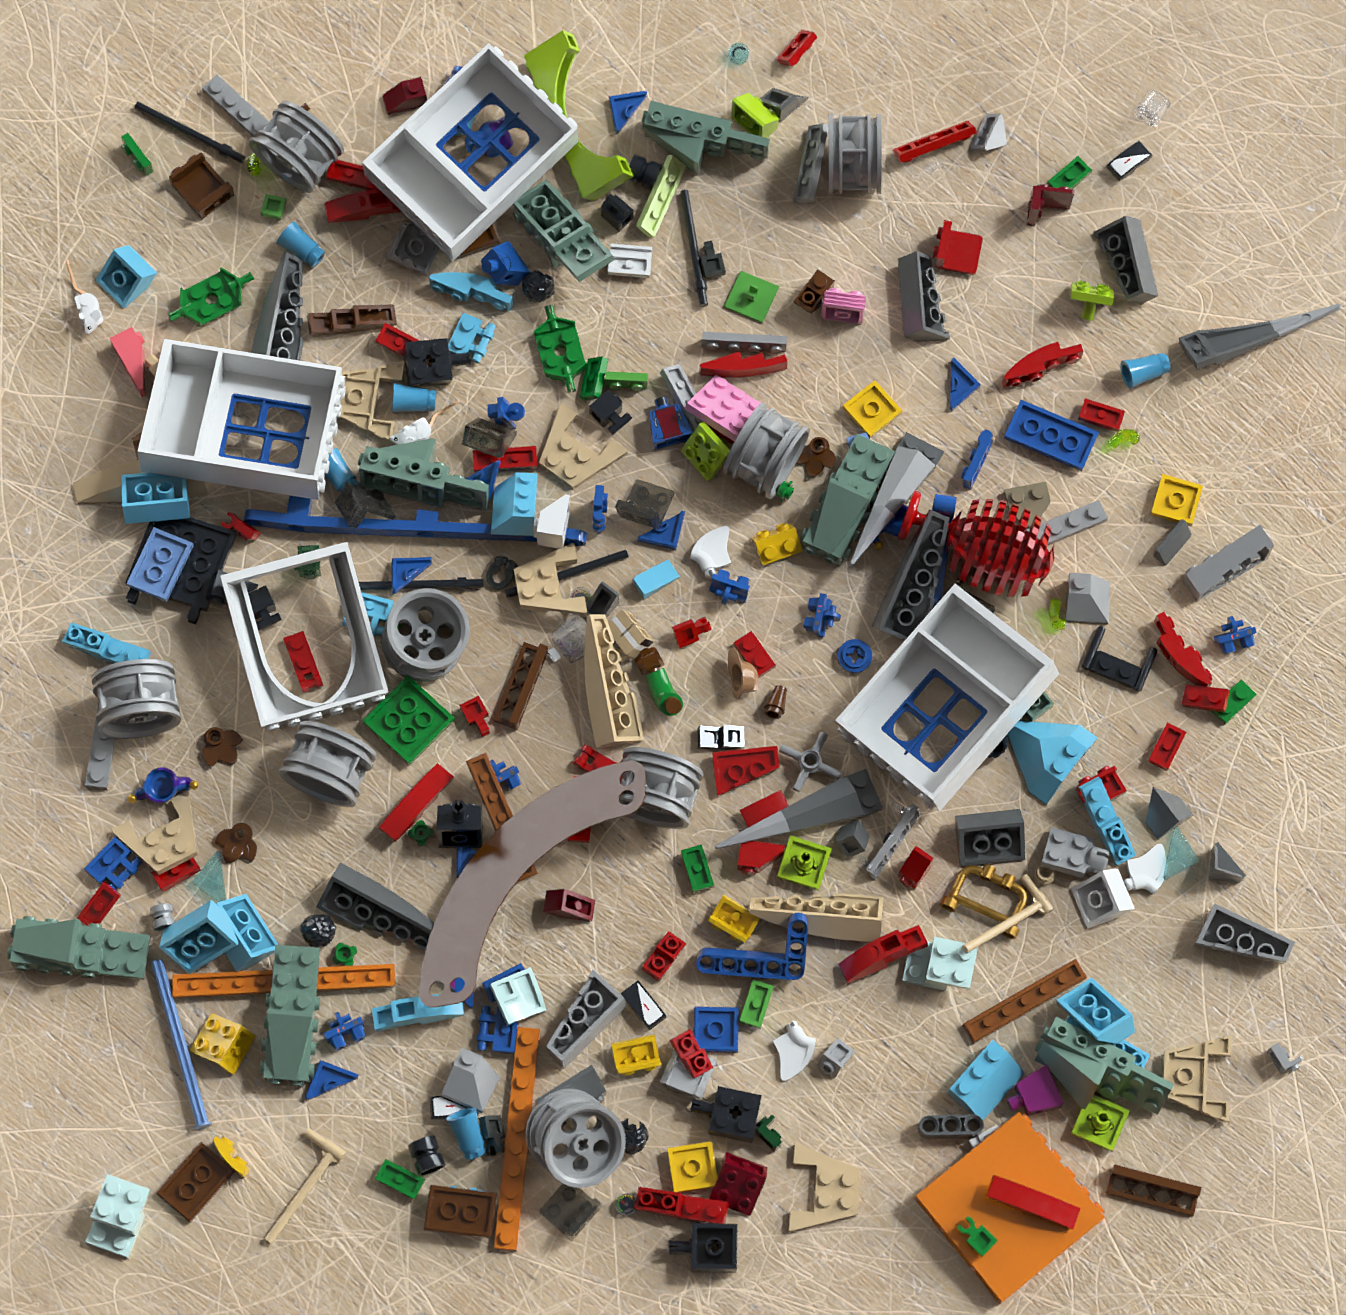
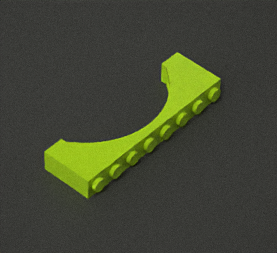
M562 30L526 53L524 58L526 60L525 66L534 79V87L537 90L542 89L548 96V100L552 104L556 103L563 110L562 114L567 118L565 108L566 83L571 65L580 49L574 35ZM579 140L564 155V158L570 164L571 175L578 183L579 194L583 198L592 201L597 200L634 177L626 158L618 155L613 157L597 155L587 149Z

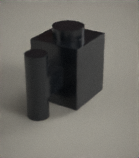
M609 194L601 205V217L620 232L634 218V210L616 194L614 196Z
M609 390L589 405V414L603 428L610 422L613 423L608 428L612 435L632 419L631 415L627 412L622 417L619 416L622 413L623 402L617 394H612Z
M266 585L248 593L255 620L262 618V620L256 622L258 631L282 620L279 613L271 616L269 614L276 611V607Z

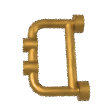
M984 864L983 868L969 865L960 870L949 895L943 896L939 905L947 911L956 912L960 904L1000 923L1010 918L959 895L963 883L969 874L978 875L982 880L993 882L1007 891L1017 893L1019 901L1012 916L1025 909L1028 897L1025 889L1015 883V876L1004 873L1003 877L995 874L996 868L989 864ZM1018 923L1001 934L1007 938L1016 939L1020 931L1017 928Z

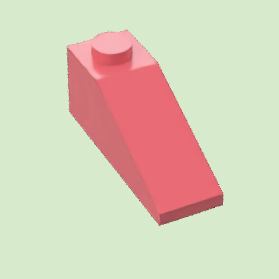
M130 327L111 337L110 342L141 397H144L145 360L142 344L145 341L140 332L135 333L133 327Z

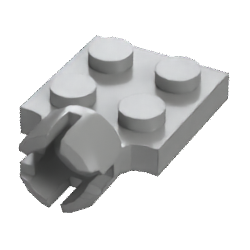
M1051 827L1041 867L1083 878L1086 872L1097 874L1106 868L1109 851L1095 847L1093 845V838Z

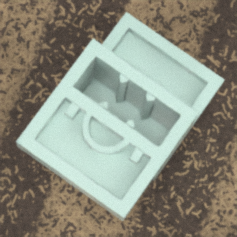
M934 937L933 942H928V947L907 955L902 982L945 991L947 986L969 990L978 947L968 953H964L962 946L966 943Z
M107 1174L90 1216L94 1221L86 1243L129 1258L145 1218L142 1211L151 1190Z

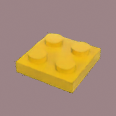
M876 380L852 397L842 407L864 433L867 432L869 438L873 437L902 414V409Z
M1162 474L1151 515L1177 523L1184 519L1187 525L1192 527L1203 485Z
M712 1141L667 1148L674 1192L681 1193L714 1188L717 1181V1172Z

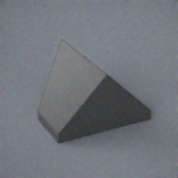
M773 87L760 100L763 106L777 114L781 123L810 97L791 94Z
M1153 787L1145 823L1159 840L1191 818L1193 814L1180 797Z
M1219 842L1215 843L1211 849L1209 879L1235 883L1242 882L1246 876L1245 873Z

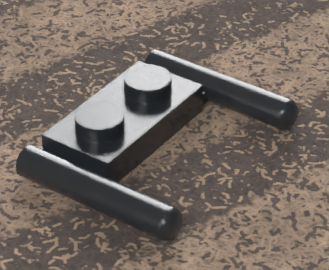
M1099 626L1081 667L1141 692L1157 655V649L1154 647L1149 649L1142 668L1105 652L1097 651L1106 631L1103 626Z

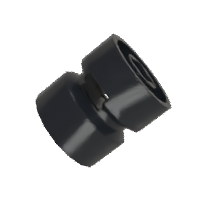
M635 154L629 164L634 177L630 178L629 181L634 183L641 181L642 186L653 189L663 165L654 161L647 163L646 158Z
M434 1135L418 1139L408 1145L411 1157L416 1159L414 1165L418 1176L427 1175L445 1167L446 1164L442 1154L437 1152L439 1145Z

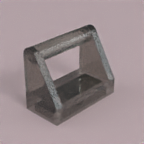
M478 417L465 425L462 445L501 458L515 439L517 431Z

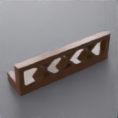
M526 642L523 643L493 719L494 722L518 730L547 657L548 646L540 643L539 647ZM526 649L536 652L533 661L529 663L524 658ZM526 668L528 671L526 680L519 683L516 677L517 672ZM519 688L520 695L518 700L511 702L508 696L509 692ZM511 707L513 713L510 720L500 718L502 711Z
M1114 1164L1111 1168L1106 1194L1193 1217L1202 1187ZM1114 1178L1123 1180L1128 1188L1122 1192L1112 1190ZM1139 1184L1144 1185L1150 1194L1143 1198L1139 1197L1133 1188ZM1161 1190L1167 1191L1171 1200L1166 1203L1159 1202L1155 1194ZM1182 1196L1192 1198L1190 1210L1181 1208L1177 1199Z

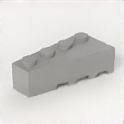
M1258 525L1233 543L1225 546L1217 554L1208 556L1199 566L1194 565L1186 571L1183 582L1194 598L1199 601L1268 559L1274 544L1261 525Z
M1214 904L1194 946L1284 965L1295 942Z
M594 970L590 973L586 984L581 988L575 1002L568 1009L567 1015L559 1024L546 1046L549 1055L564 1069L627 1007L625 998Z

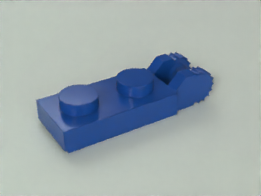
M987 429L980 433L978 448L973 449L969 459L971 463L969 467L964 468L961 475L963 487L969 490L972 489L993 443V435Z

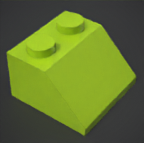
M746 93L732 100L731 118L749 134L768 138L778 128L779 119L777 114L763 106L762 101L758 97H753L750 93Z

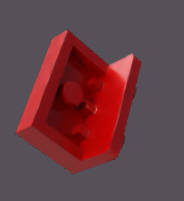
M1105 766L1098 770V774L1094 777L1086 776L1078 781L1079 784L1075 791L1083 805L1085 800L1079 787L1096 777L1102 780L1110 801L1127 792L1116 773V766L1111 768Z

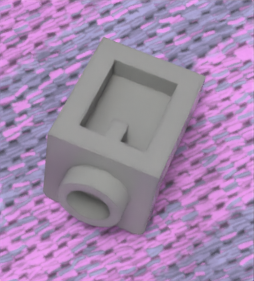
M837 1038L823 1054L817 1066L824 1073L836 1078L855 1051Z
M1279 1043L1271 1046L1267 1051L1280 1074L1286 1071L1290 1074L1300 1068L1299 1063L1303 1058L1299 1056L1289 1061L1290 1057L1287 1050L1283 1046L1280 1047Z

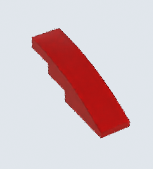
M736 352L701 363L699 365V373L701 376L714 377L718 375L721 378L765 375L787 369L788 360L785 354L765 360L763 353L742 359L740 352Z
M437 763L379 826V830L396 842L422 817L423 812L438 798L439 793L452 782L454 776Z
M996 1175L992 1176L986 1197L1023 1213H1029L1045 1221L1054 1222L1067 1229H1074L1080 1208Z

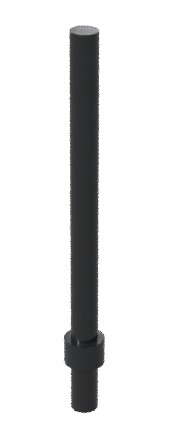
M139 101L136 102L134 107L136 110L218 151L219 155L225 158L230 157L241 164L245 161L246 156L232 150L231 146L225 143L221 144Z
M685 189L681 190L680 194L695 275L694 287L695 292L698 293L700 307L708 306L706 295L707 283L703 278L689 191Z
M625 549L557 572L558 581L628 558V552ZM513 587L505 590L506 597L510 598L518 595L517 588Z
M457 577L455 580H412L402 589L458 588V590H467V588L484 587V579ZM392 581L358 582L360 590H392Z

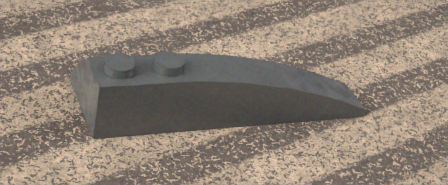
M288 252L283 253L268 289L257 324L251 353L300 361L303 349V337H301L300 327L303 326V318H300V307L303 306V298L300 295V287L303 286L302 260Z
M929 509L894 574L872 627L906 640L933 609L939 566H941L942 549L945 545L949 523L948 517Z
M341 862L330 878L316 908L355 929L362 930L364 928L373 931L374 935H387L393 937L394 941L400 943L406 941L412 943L413 947L426 950L428 939L434 926L433 921L403 898Z

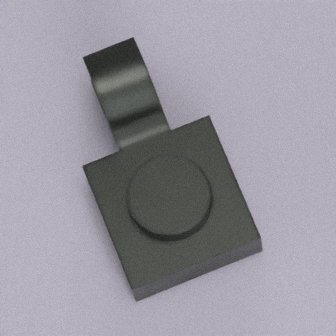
M712 240L704 242L703 250L705 256L701 257L700 260L705 279L726 275L722 254H715Z
M489 1115L480 1117L479 1123L483 1140H488L486 1146L487 1155L495 1156L496 1153H503L504 1145L501 1138L505 1137L501 1116Z

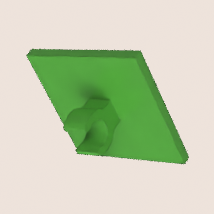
M740 271L724 308L763 323L779 286Z

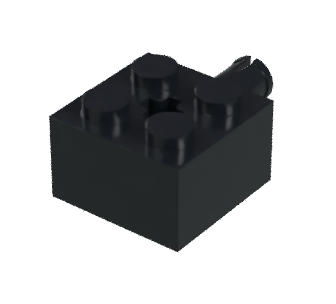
M447 338L405 342L403 346L409 387L450 384L453 380V366L471 365L470 352L451 354ZM426 359L432 362L430 367L423 363Z
M455 800L452 804L447 803L437 806L438 847L481 848L483 841L482 806L473 803L465 804L462 800H460V804H458V800Z
M718 1086L715 1101L711 1103L693 1098L690 1112L710 1116L711 1122L708 1134L752 1143L762 1095ZM734 1110L738 1111L739 1115L737 1116V1119L732 1118L731 1113H733Z
M692 1223V1238L689 1241L669 1240V1247H677L669 1248V1255H689L691 1257V1272L736 1273L737 1224ZM713 1243L716 1244L717 1248H720L716 1253H712V1249H708Z

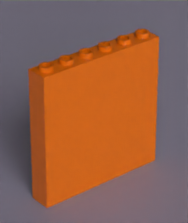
M1020 1112L914 1197L915 1201L999 1304L1004 1302L1105 1218L1101 1205L1098 1202L1093 1203L1089 1198L1090 1193L1087 1188L1075 1181L1074 1178L1076 1176L1073 1171L1061 1164L1059 1154L1054 1149L1050 1150L1045 1144L1047 1142L1045 1137L1039 1131L1036 1133L1031 1127V1120L1025 1114L1021 1115ZM996 1175L1079 1207L1080 1211L1074 1229H1067L1054 1222L1045 1221L1029 1213H1023L986 1197L992 1176ZM967 1216L974 1220L977 1229L983 1225L998 1240L982 1258L965 1242L969 1236L960 1233L957 1229L959 1224L964 1229L969 1228L970 1225L965 1220Z

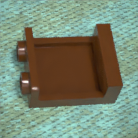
M202 152L191 156L186 164L175 168L169 176L173 188L201 220L235 196L233 187L228 181L225 183L206 161Z

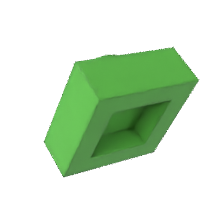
M266 194L260 212L261 216L282 220L287 202L286 198Z

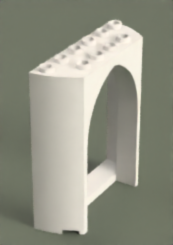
M347 542L220 576L261 727L266 728L267 731L280 728L279 726L287 724L289 727L300 725L301 720L309 719L310 721L322 719L323 714L330 713L331 716L344 713L343 709L351 707L352 710H357L365 707L364 703L378 702L385 699L388 688ZM329 559L351 640L352 653L348 674L339 690L326 702L315 703L290 693L278 682L271 672L265 658L245 581Z

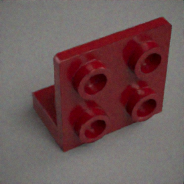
M1044 184L1033 186L1028 203L1027 225H1036L1037 219H1041L1043 208L1070 210L1075 190L1065 186L1058 188L1049 187Z
M725 1152L721 1171L709 1199L728 1202L729 1209L751 1216L766 1181L768 1167Z

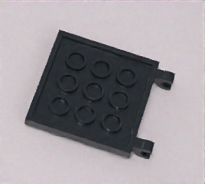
M192 517L149 522L125 584L127 586L129 577L153 527L192 542L194 546L171 592L169 600L191 606L187 619L189 623L196 625L200 611L207 612L211 600L205 597L212 575L217 570L223 571L237 533ZM130 588L126 599H128L127 603L136 605L140 591Z

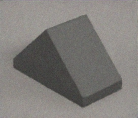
M602 581L586 605L587 615L600 614L605 615L607 618L618 606L619 594Z

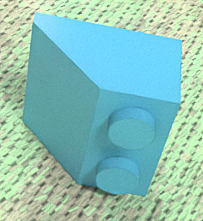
M127 245L112 251L95 281L123 308H126L148 289L157 272L131 246Z

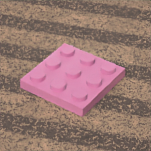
M716 375L687 403L685 410L735 442L744 424L761 402L753 399L724 378Z

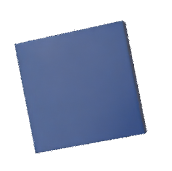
M694 1007V1037L700 1049L704 1048L705 1052L738 1053L739 1008Z

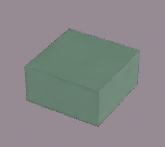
M1043 692L1025 715L1033 722L1051 709L1054 703Z

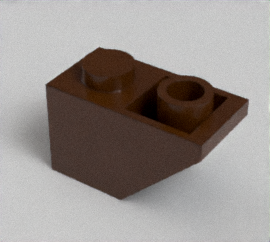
M817 269L793 303L808 313H813L822 306L824 292L834 288L835 280Z

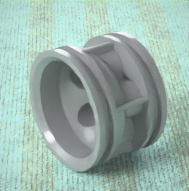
M283 100L278 105V108L273 111V117L263 130H258L255 137L251 138L249 146L259 160L273 173L293 187L303 192L311 193L315 189V185L320 183V177L330 164L335 163L338 160V156L343 154L344 147L335 134L319 119L302 107Z
M828 114L829 194H833V190H839V194H842V190H867V194H871V190H877V194H881V114H877L876 118H871L870 114H867V116H842V114H839V118H833V114Z
M762 402L752 412L737 436L726 459L723 473L726 475L732 473L733 479L738 480L741 478L758 488V493L763 494L766 492V497L772 499L782 482L787 480L808 440L810 428L807 426L801 428L800 422L791 421L777 413L773 407L768 410V405Z
M423 588L405 594L392 607L382 631L381 644L387 662L397 673L403 677L408 675L414 681H432L445 676L459 661L469 639L470 629L466 612L454 597L441 590ZM422 610H427L432 614L433 619L430 623L423 624L418 619V613ZM401 623L408 624L411 628V634L409 636L401 635L398 632L397 625ZM441 626H447L451 629L452 636L442 639L437 635V629ZM422 634L426 635L427 641H422V638H420ZM407 647L416 649L418 657L415 659L404 652V649ZM432 649H438L443 653V659L438 661L432 660L428 653Z
M137 659L114 663L93 673L91 677L93 694L98 697L100 703V711L96 715L98 732L110 738L131 739L157 735L178 726L181 722V715L179 713L180 706L177 703L174 666L163 660Z
M302 721L299 725L300 731H297L295 734L296 740L290 754L284 759V766L278 772L279 776L291 786L319 800L342 807H355L357 803L356 798L361 794L359 786L366 771L372 769V762L376 760L377 753L366 743L339 729L318 722Z
M643 747L624 749L623 759L620 762L637 761L644 767L646 772L645 800L635 813L626 817L662 828H687L690 822L689 818L692 815V807L697 790L700 788V781L704 775L703 771L695 764L667 752ZM630 771L625 772L622 775L621 784H631L635 777L634 773ZM632 791L622 793L619 798L622 805L631 803L634 793Z
M563 1089L547 1095L535 1106L526 1126V1143L533 1158L558 1181L570 1187L586 1188L601 1183L617 1169L624 1155L626 1139L620 1120L593 1096L582 1090ZM592 1116H596L595 1127L588 1130L586 1127L587 1120ZM567 1118H572L574 1123L573 1129L569 1132L562 1131V1122ZM564 1143L566 1145V1150L562 1154L553 1155V1148L557 1144ZM583 1156L582 1159L573 1162L577 1157Z

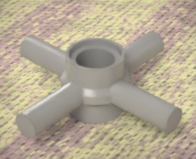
M820 731L812 749L806 750L803 753L782 744L779 752L797 760L801 769L792 788L793 790L800 792L808 775L818 770L839 779L841 771L822 763V758L819 754L828 737V734ZM807 758H813L816 761V764L813 766H809L804 762V760Z

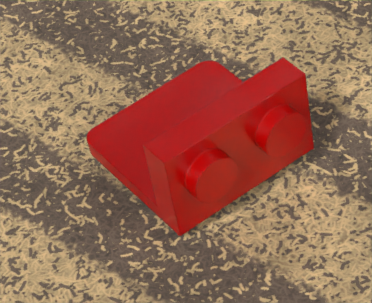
M944 220L943 227H938L936 239L940 240L939 246H935L933 258L936 259L935 268L970 275L976 274L983 237L951 230L952 221Z

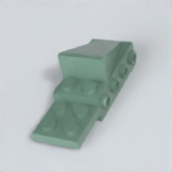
M650 101L648 111L644 110L641 122L643 123L642 129L645 130V137L651 138L669 154L674 155L694 174L699 175L705 152H708L713 157H725L727 149L737 155L745 153L757 160L768 159L770 139L733 130L732 121L654 101Z
M547 180L526 191L513 204L515 210L513 215L519 224L523 223L526 232L529 235L533 234L537 244L540 247L543 246L554 269L563 264L580 282L614 261L610 251L593 234L594 231L591 225L583 220L577 210L575 211L569 201L564 199L556 187L554 188Z
M856 434L840 468H838L836 474H831L827 483V492L823 491L818 502L821 503L819 509H814L809 521L812 523L809 529L805 527L800 539L803 540L802 549L805 552L814 556L817 555L826 562L841 566L844 559L847 560L852 551V548H850L852 541H857L861 533L859 527L861 523H866L870 512L868 509L876 501L878 496L877 489L893 459L895 451Z
M430 438L379 449L366 446L365 452L359 456L358 465L360 468L358 474L360 475V485L362 488L442 508L445 500L482 510H487L489 503L488 484L480 480H468L460 475L452 476L448 466L441 462H435L436 439ZM418 485V489H414L413 486Z
M23 916V919H16V925H12L11 938H13V945L8 948L7 959H10V963L16 970L28 971V969H35L40 973H50L53 971L65 976L81 974L85 978L101 977V975L141 980L145 978L150 935L105 930V928H102V925L95 923L83 926L78 919L58 922L56 919L47 918L45 921H36L35 917Z
M275 944L271 993L266 994V1007H269V1009H267V1016L265 1015L264 1029H267V1038L262 1039V1051H265V1060L260 1062V1074H263V1078L268 1079L270 1084H281L282 1080L291 1081L290 1085L304 1086V1082H309L310 1077H314L315 1064H311L312 1055H316L317 1042H313V1034L318 1032V1019H315V1011L320 1009V997H317L320 948Z
M1058 1017L1055 1018L1051 1028L1046 1026L1041 1036L1042 1039L1039 1040L1035 1048L1038 1054L1034 1061L1044 1066L1047 1065L1080 1107L1085 1110L1096 1091L1113 1101L1119 1095L1127 1101H1131L1147 1111L1158 1115L1174 1086L1173 1083L1134 1064L1137 1057L1107 1042L1098 1041L1090 1033Z

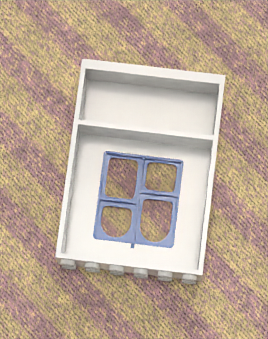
M489 43L362 162L365 176L452 261L578 143L577 123L571 117L567 119L562 114L563 110L556 103L552 104L542 89L537 90L527 75L523 76L518 72L519 69L511 60L508 62L503 57L502 51L496 46L493 48ZM496 105L504 111V122L486 140H482L467 126V123L484 107ZM513 128L522 129L529 136L528 146L518 156H513L499 143V139ZM458 132L463 133L476 146V149L461 163L457 162L443 148ZM492 148L508 165L488 185L482 186L468 173V168L488 149Z
M164 339L138 447L140 471L319 500L320 492L324 493L326 480H324L325 473L328 474L330 465L328 458L333 452L334 442L332 440L333 436H336L338 428L336 421L337 417L340 418L342 409L340 403L341 399H344L346 391L342 367ZM237 402L260 406L257 424L254 427L237 425L231 422ZM271 407L299 412L304 418L303 428L295 433L266 429L265 424L268 410ZM229 433L262 437L264 441L260 458L250 459L226 455L224 451ZM274 440H282L293 443L298 450L296 459L288 464L270 462L269 455L272 442Z
M954 584L835 720L839 726L837 730L850 744L853 742L863 755L867 757L870 754V757L874 760L873 762L879 768L884 770L886 767V770L898 783L903 781L902 783L912 795L916 796L919 794L918 796L928 808L932 810L935 807L940 812L1054 681L1059 672L1052 659L958 585ZM935 677H938L954 690V694L935 716L929 717L914 705V700ZM961 699H966L981 711V715L968 730H962L948 718V713ZM908 711L924 724V728L914 739L902 741L895 736L893 729L899 717ZM938 725H943L958 737V741L943 759L935 763L927 762L921 757V745Z

